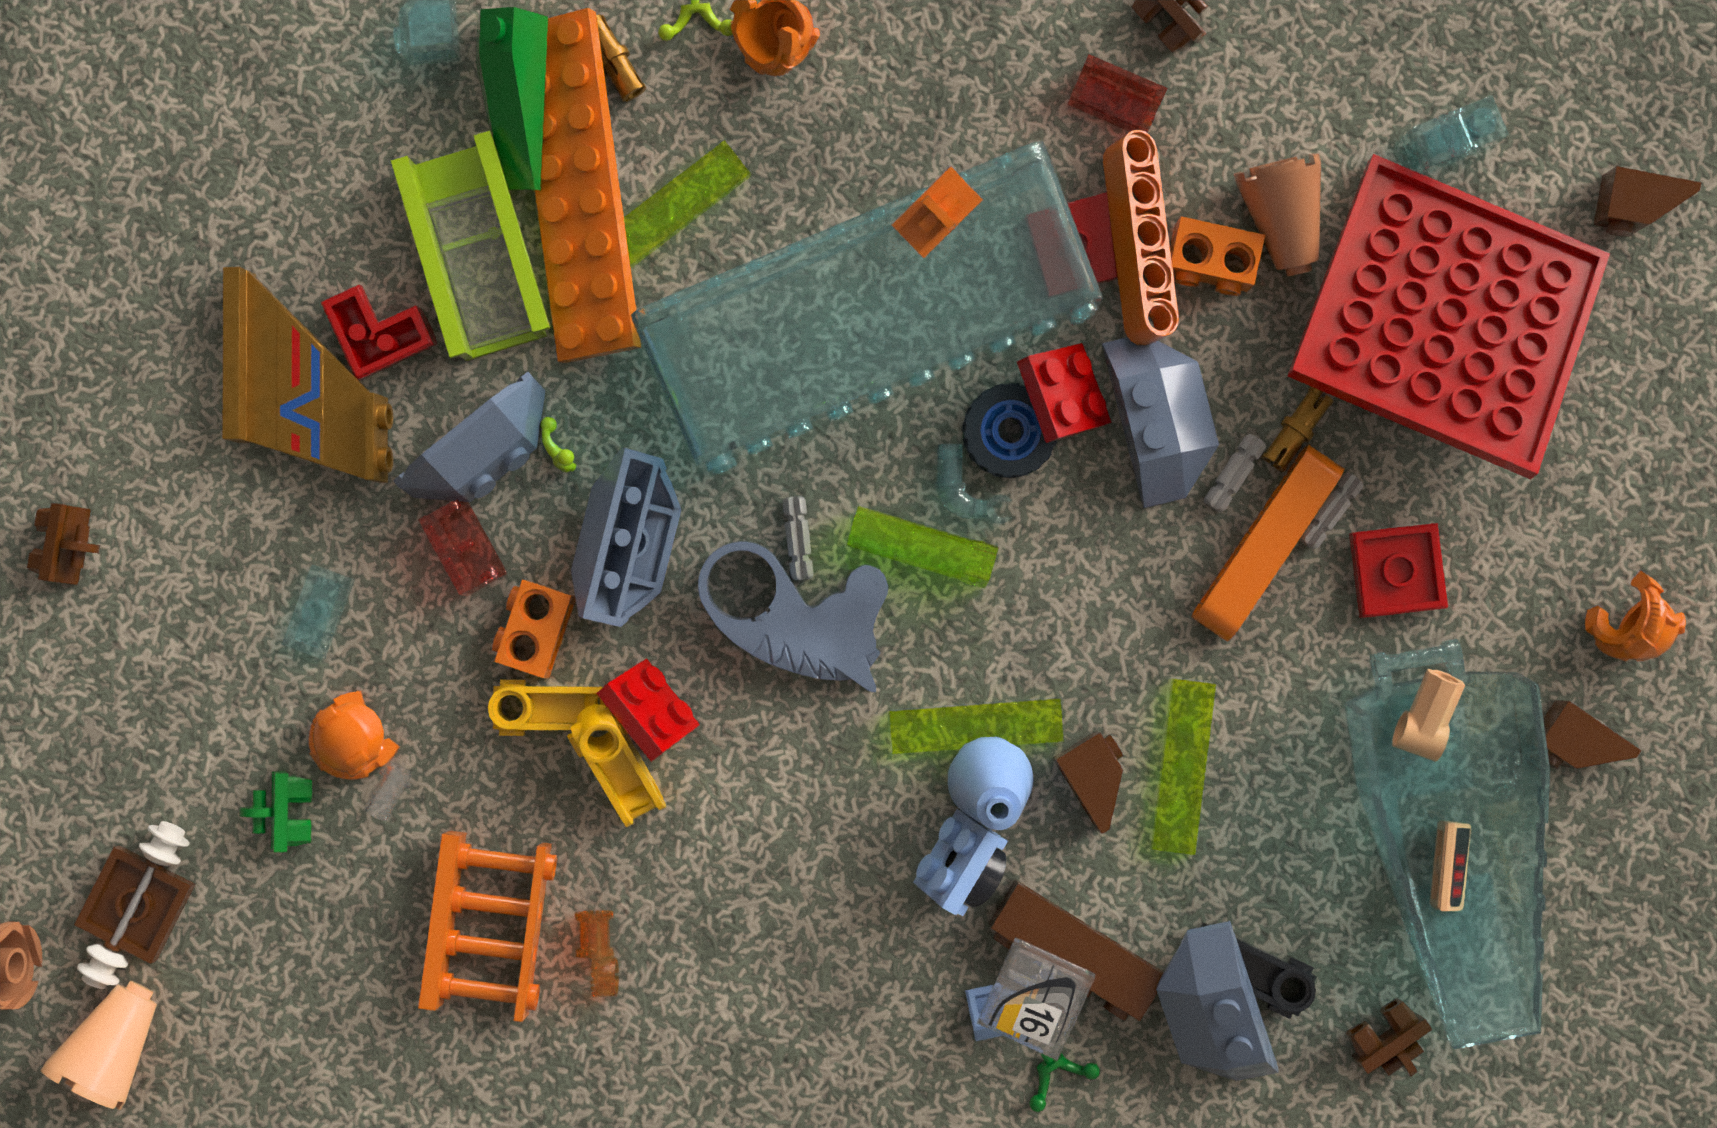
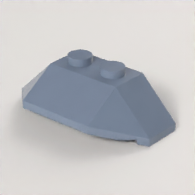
M1126 337L1102 343L1143 508L1186 498L1219 446L1198 361L1159 341L1148 345H1136Z
M526 372L516 383L508 385L422 453L407 467L405 473H401L393 481L400 489L413 498L471 502L475 498L484 497L494 489L498 479L508 471H514L522 467L528 461L529 454L537 449L545 389L529 372Z
M621 447L592 486L571 568L578 616L580 618L622 627L629 620L628 618L640 611L661 593L681 514L680 504L665 471L667 468L662 458Z
M1228 921L1187 930L1181 945L1170 960L1156 988L1181 1063L1235 1081L1279 1073L1231 922Z

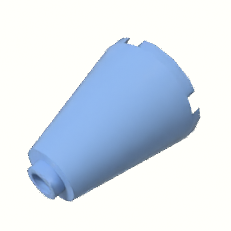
M980 737L965 744L958 751L959 753L948 769V790L953 802L963 813L990 829L1004 830L1011 827L1019 819L1033 788V770L1028 758L1019 747L999 737Z

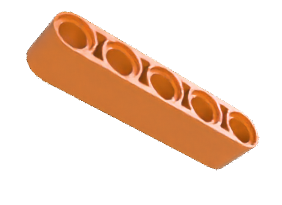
M1134 130L1105 150L1103 154V167L1125 333L1130 341L1136 345H1148L1172 334L1178 326L1179 315L1157 147L1155 141L1148 133ZM1132 192L1137 196L1138 201L1135 200ZM1137 233L1142 237L1143 243L1139 240ZM1143 275L1147 278L1149 286L1145 283ZM1148 316L1152 319L1154 328L1150 325Z
M1309 444L1305 446L1223 566L1225 568L1221 569L1201 599V603L1193 611L1191 618L1228 642L1242 626L1338 483L1345 468Z

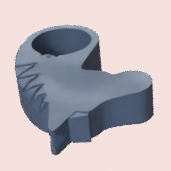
M749 541L732 542L718 548L707 558L701 568L698 579L700 600L716 626L733 643L754 657L773 666L817 679H852L866 690L876 692V685L870 672V667L881 652L876 648L873 627L878 612L888 594L886 577L878 568L870 564H862L855 567L849 573L843 591L831 593L817 605L810 606L804 601L777 557L766 547L758 543ZM749 551L758 554L769 563L775 574L776 593L769 605L770 610L768 612L764 611L755 617L754 620L752 617H734L723 612L715 604L710 594L709 577L712 568L722 556L730 552Z

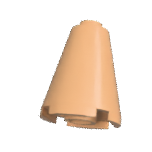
M131 980L127 987L117 984L45 1062L41 1072L58 1084L62 1077L65 1078V1083L72 1087V1092L111 1109L116 1107L121 1110L126 1102L157 1006L154 1001L150 1000L154 992Z

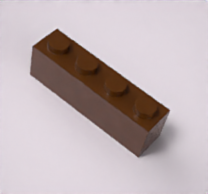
M1016 879L988 923L990 928L996 931L992 938L1014 952L1018 946L1033 954L1029 961L1050 974L1054 964L1052 973L1057 969L1071 978L1076 985L1075 991L1089 998L1092 992L1106 1000L1103 1007L1126 1021L1129 1015L1141 1021L1157 995V984L1164 973L1162 970Z

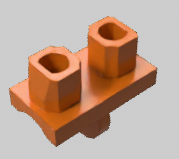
M950 166L891 225L922 258H925L983 199Z

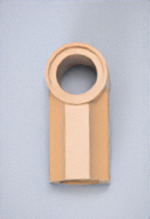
M1427 669L1410 710L1404 711L1396 724L1392 746L1434 762L1438 761L1448 742L1450 733L1448 724L1465 688L1463 681L1448 673Z

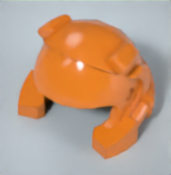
M734 0L729 9L734 13L733 21H731L733 37L745 56V63L762 75L767 74L775 77L787 74L793 67L804 60L820 36L819 29L814 28L813 18L808 8L797 0H762L758 4L756 0Z
M1640 571L1631 580V586L1640 591L1641 601L1627 612L1617 630L1609 624V613L1598 605L1587 610L1585 618V630L1593 635L1596 647L1604 654L1623 661H1628L1629 659L1645 661L1661 656L1671 648L1678 634L1685 632L1686 627L1684 613H1675L1670 605L1661 598L1660 594L1664 592L1662 587L1652 577Z
M361 691L340 695L333 699V704L324 710L320 709L313 719L309 731V754L321 771L341 779H363L368 777L369 773L378 767H385L400 748L390 738L384 739L381 720L373 710L365 705Z

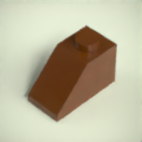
M1616 166L1602 175L1593 225L1607 227L1606 233L1620 237L1632 236L1633 232L1636 233L1652 224L1699 192L1701 182Z
M1555 700L1527 741V743L1538 749L1535 757L1556 770L1560 766L1578 769L1637 758L1642 751L1572 702Z
M1095 731L1054 756L1053 760L1096 830L1103 834L1110 829L1123 768L1118 760L1124 756L1110 734L1103 738L1100 732Z

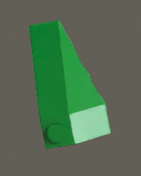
M516 7L480 9L477 19L476 67L489 129L492 133L508 190H540L548 16Z

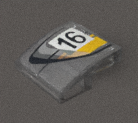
M1015 937L979 1014L977 1024L1058 1060L1096 974Z

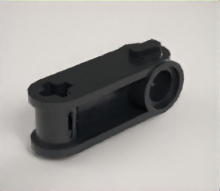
M1202 922L1200 927L1209 926L1210 924ZM1236 937L1255 997L1268 1002V1009L1288 1019H1291L1293 1014L1299 1016L1302 1011L1310 1007L1316 994L1315 980L1317 976L1312 974L1314 967L1291 956L1286 961ZM1290 977L1298 978L1300 981L1298 993L1291 998L1282 997L1280 988L1283 981Z

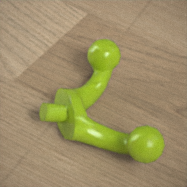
M691 0V4L681 5L676 23L673 26L663 24L658 29L659 37L664 41H669L684 29L693 13H699L712 28L721 32L722 35L728 37L733 35L731 30L732 20L725 19L720 22L714 15L710 3L699 4V0Z
M545 417L540 422L542 443L553 459V465L565 473L573 472L576 469V464L573 463L574 453L569 449L562 450L552 441L550 433L556 430L557 423L554 418Z

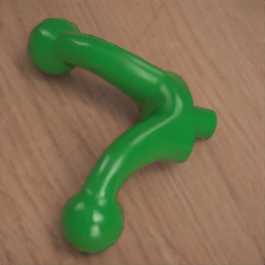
M1048 1050L1041 1053L1043 1061L1037 1066L1039 1076L1038 1094L1030 1098L1029 1106L1034 1112H1041L1045 1109L1050 1075L1057 1068L1085 1076L1089 1080H1094L1099 1077V1066L1092 1062L1081 1066L1068 1060L1062 1053L1051 1056Z

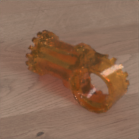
M586 910L575 912V920L579 921V948L575 949V956L578 958H592L591 970H593V973H591V977H593V980L590 981L591 984H595V987H591V991H594L591 993L592 997H617L619 976H615V973H619L618 958L614 957V948L610 946L609 920L614 918V912L611 910H601V913L600 910H596V914H593V910H589V914Z

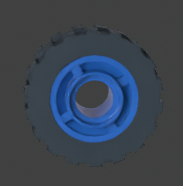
M1002 383L982 392L967 409L962 424L963 444L968 451L970 459L984 472L1000 478H1017L1036 471L1042 467L1045 461H1048L1057 443V440L1046 443L1026 387L1019 385V383ZM1005 419L1015 420L1021 427V436L1015 443H1007L999 436V424Z

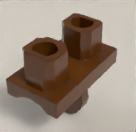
M1135 0L1131 6L1146 24H1149L1163 9L1173 17L1174 21L1158 35L1159 39L1172 53L1182 49L1192 40L1198 43L1207 35L1185 9L1186 6L1190 5L1200 15L1208 8V5L1203 0Z
M51 503L50 508L37 510L34 526L37 531L46 532L43 549L34 548L29 553L27 568L39 574L38 580L78 585L81 568H84L86 552L97 554L100 552L101 545L88 543L90 532L88 524L91 509Z
M1395 998L1380 1010V1013L1391 1027L1389 1030L1377 1036L1369 1023L1363 1021L1346 1032L1349 1042L1355 1051L1351 1056L1356 1064L1362 1067L1367 1074L1379 1066L1382 1067L1387 1076L1392 1075L1400 1068L1409 1077L1418 1073L1412 1060L1424 1051L1417 1040L1433 1029L1424 1017L1413 1012L1402 1000Z

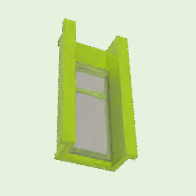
M490 131L473 135L476 143L475 147L416 165L408 156L391 160L449 357L452 359L460 356L465 361L548 337L546 330L550 329Z

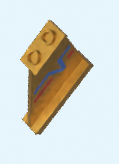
M223 267L222 439L236 443H255L365 480L388 483V473L393 468L392 449L388 447V429H391L393 426L392 406L388 404V398L371 393L256 278L255 273L242 267Z

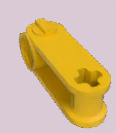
M500 679V686H493V695L489 699L488 713L493 722V729L499 730V736H525V730H571L570 726L575 724L577 716L583 709L598 704L600 697L596 693L603 687L526 686V680ZM509 695L519 698L523 705L522 714L516 720L507 718L502 711L503 701ZM600 699V705H605L604 702Z
M594 704L583 709L577 716L575 724L570 726L572 733L567 735L568 740L579 758L584 756L626 827L633 825V819L655 808L658 810L666 808L664 798L628 736V732L608 707ZM597 730L608 731L605 735L601 737L590 736L594 731Z

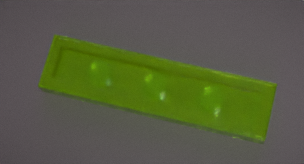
M725 140L624 217L631 268L751 177L749 170Z
M1172 678L1151 842L1152 850L1195 855L1216 684Z
M1061 698L889 711L892 754L961 749L965 744L980 737H999L1013 745L1064 741Z

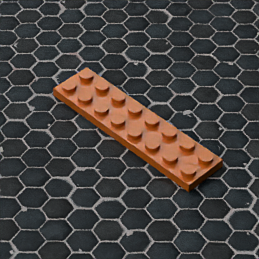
M590 8L548 18L541 189L535 190L557 360L563 363L641 348L596 12Z

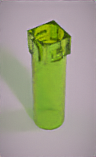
M859 505L846 546L954 578L968 585L984 589L989 583L999 547L987 544L984 541L971 540Z

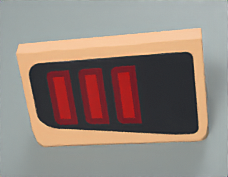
M1442 820L1437 822L1430 905L1437 910L1461 911L1464 907L1471 835L1470 824Z

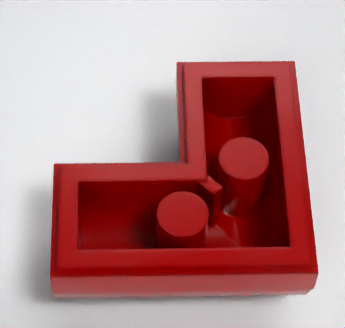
M362 285L352 287L321 302L352 373L359 381L437 345L436 336L427 317L416 305L378 322Z

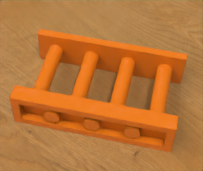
M447 831L441 837L418 1009L436 1011L444 1004V999L450 1000L451 996L514 1003L516 1004L514 1021L523 1022L529 1015V1010L536 1011L538 1005L540 985L533 984L546 882L547 880H554L557 855L550 854L551 843L538 845L536 857L472 849V845L466 843V832ZM469 866L533 874L530 900L466 892V887L460 886L462 869L468 870ZM463 909L527 917L524 943L460 935V930H454L456 912L462 913ZM457 952L522 960L518 986L454 978V973H448L450 956H456Z

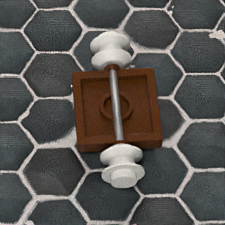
M161 821L159 826L149 825L148 830L154 837L150 843L139 844V848L146 858L120 845L113 847L74 923L75 926L105 941L104 944L88 946L86 951L92 957L90 962L79 963L77 969L83 974L81 979L86 984L99 989H106L108 985H117L119 979L114 974L116 968L128 966V961L121 950L150 964L158 960L196 885L164 868V866L179 864L181 860L175 854L177 848L187 847L190 844L183 837L185 831L182 828L165 821Z

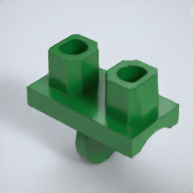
M271 771V806H266V790H253L252 806L239 808V817H252V834L266 833V817H271L270 849H273V852H287V846L311 843V819H288V803L311 802L312 780L298 776H288L286 771Z

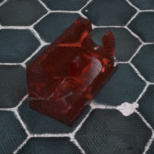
M1088 54L1067 105L1129 132L1141 130L1147 133L1168 88Z
M457 499L418 519L459 595L469 596L508 574L469 502H459Z

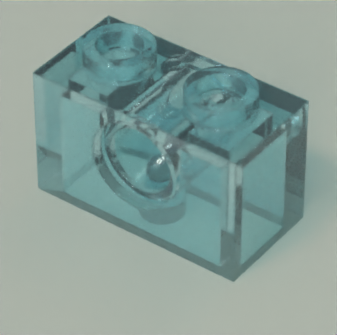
M1493 95L1412 127L1400 141L1413 171L1425 175L1490 149L1506 138L1509 133Z

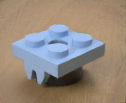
M956 809L953 816L948 818L941 826L939 840L931 853L920 861L916 871L917 876L913 883L943 909L954 915L964 916L969 908L967 905L977 907L984 904L998 888L1006 868V854L1002 850L1008 841L961 810Z

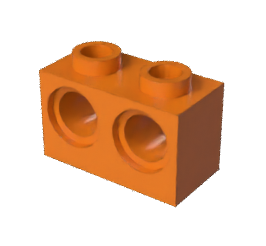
M1181 216L1175 224L1170 245L1174 282L1191 287L1199 286V282L1216 285V292L1231 296H1240L1241 291L1248 292L1255 285L1265 235ZM1194 245L1199 248L1202 253V262L1197 264L1188 262L1182 254L1183 246ZM1235 254L1239 256L1244 264L1243 272L1234 273L1228 270L1224 263L1225 255Z
M523 579L520 587L513 586L506 604V610L511 611L506 628L499 627L493 641L492 651L497 652L494 662L541 678H550L576 601L575 596ZM543 595L549 602V611L544 618L537 620L531 616L529 604L534 597ZM523 636L530 637L535 643V653L526 661L520 659L515 652L516 642Z

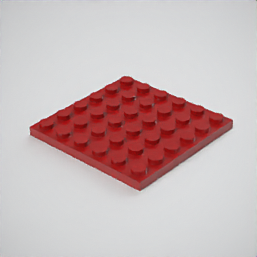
M1373 154L1367 162L1287 376L1531 480L1539 473L1610 253Z

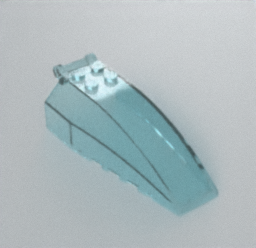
M1458 639L1443 641L1442 646L1393 655H1386L1385 652L1370 654V666L1375 680V687L1344 703L1356 787L1394 898L1449 1043L1453 1049L1541 1034L1543 974L1540 972V965L1544 958V940L1541 938L1542 911H1545L1546 897L1543 895V868L1547 867V853L1544 850L1545 823H1548L1550 765L1539 684L1518 672L1465 671L1462 648ZM1446 663L1447 673L1463 681L1465 684V688L1448 724L1450 733L1446 748L1438 761L1434 762L1392 746L1396 724L1402 713L1410 710L1423 678L1392 684L1391 672ZM1439 820L1471 825L1464 907L1461 911H1440L1430 905L1436 831Z

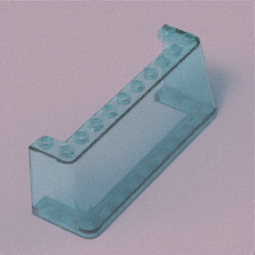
M1038 141L1025 145L959 173L964 181L983 200L925 258H922L891 224L930 186L662 298L633 312L631 319L697 468L713 472L714 475L723 473L737 466L735 459L742 455L741 451L747 450L749 455H753L772 447L771 439L785 433L788 434L789 438L800 436L813 429L811 422L828 416L830 422L843 418L854 412L852 405L868 399L870 405L884 401L895 395L892 388L909 382L911 388L927 383L935 378L933 371L947 365L950 366L951 371L963 368L976 361L974 354L990 348L992 354H995L1017 344L1014 337L1031 331L1033 337L1055 329L1057 327L1055 320L1060 319V321L1070 320L1071 325L1074 326L1095 317V311L1098 310L1103 295L1044 142Z

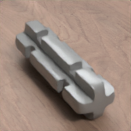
M1248 434L1243 438L1237 447L1239 452L1233 453L1216 479V487H1211L1204 498V503L1217 512L1221 513L1226 510L1232 500L1231 494L1237 493L1254 467L1253 461L1259 459L1266 449V444L1252 434Z
M1348 472L1342 474L1335 486L1336 489L1332 490L1299 539L1307 547L1316 549L1327 537L1325 532L1333 529L1350 506L1349 500L1355 498L1361 491L1363 483L1355 475Z
M802 496L788 497L783 500L784 517L788 519V522H785L788 556L792 557V562L789 563L790 575L796 581L811 579L814 572L812 560H809L811 544L808 520L804 518V515L807 514L806 500Z

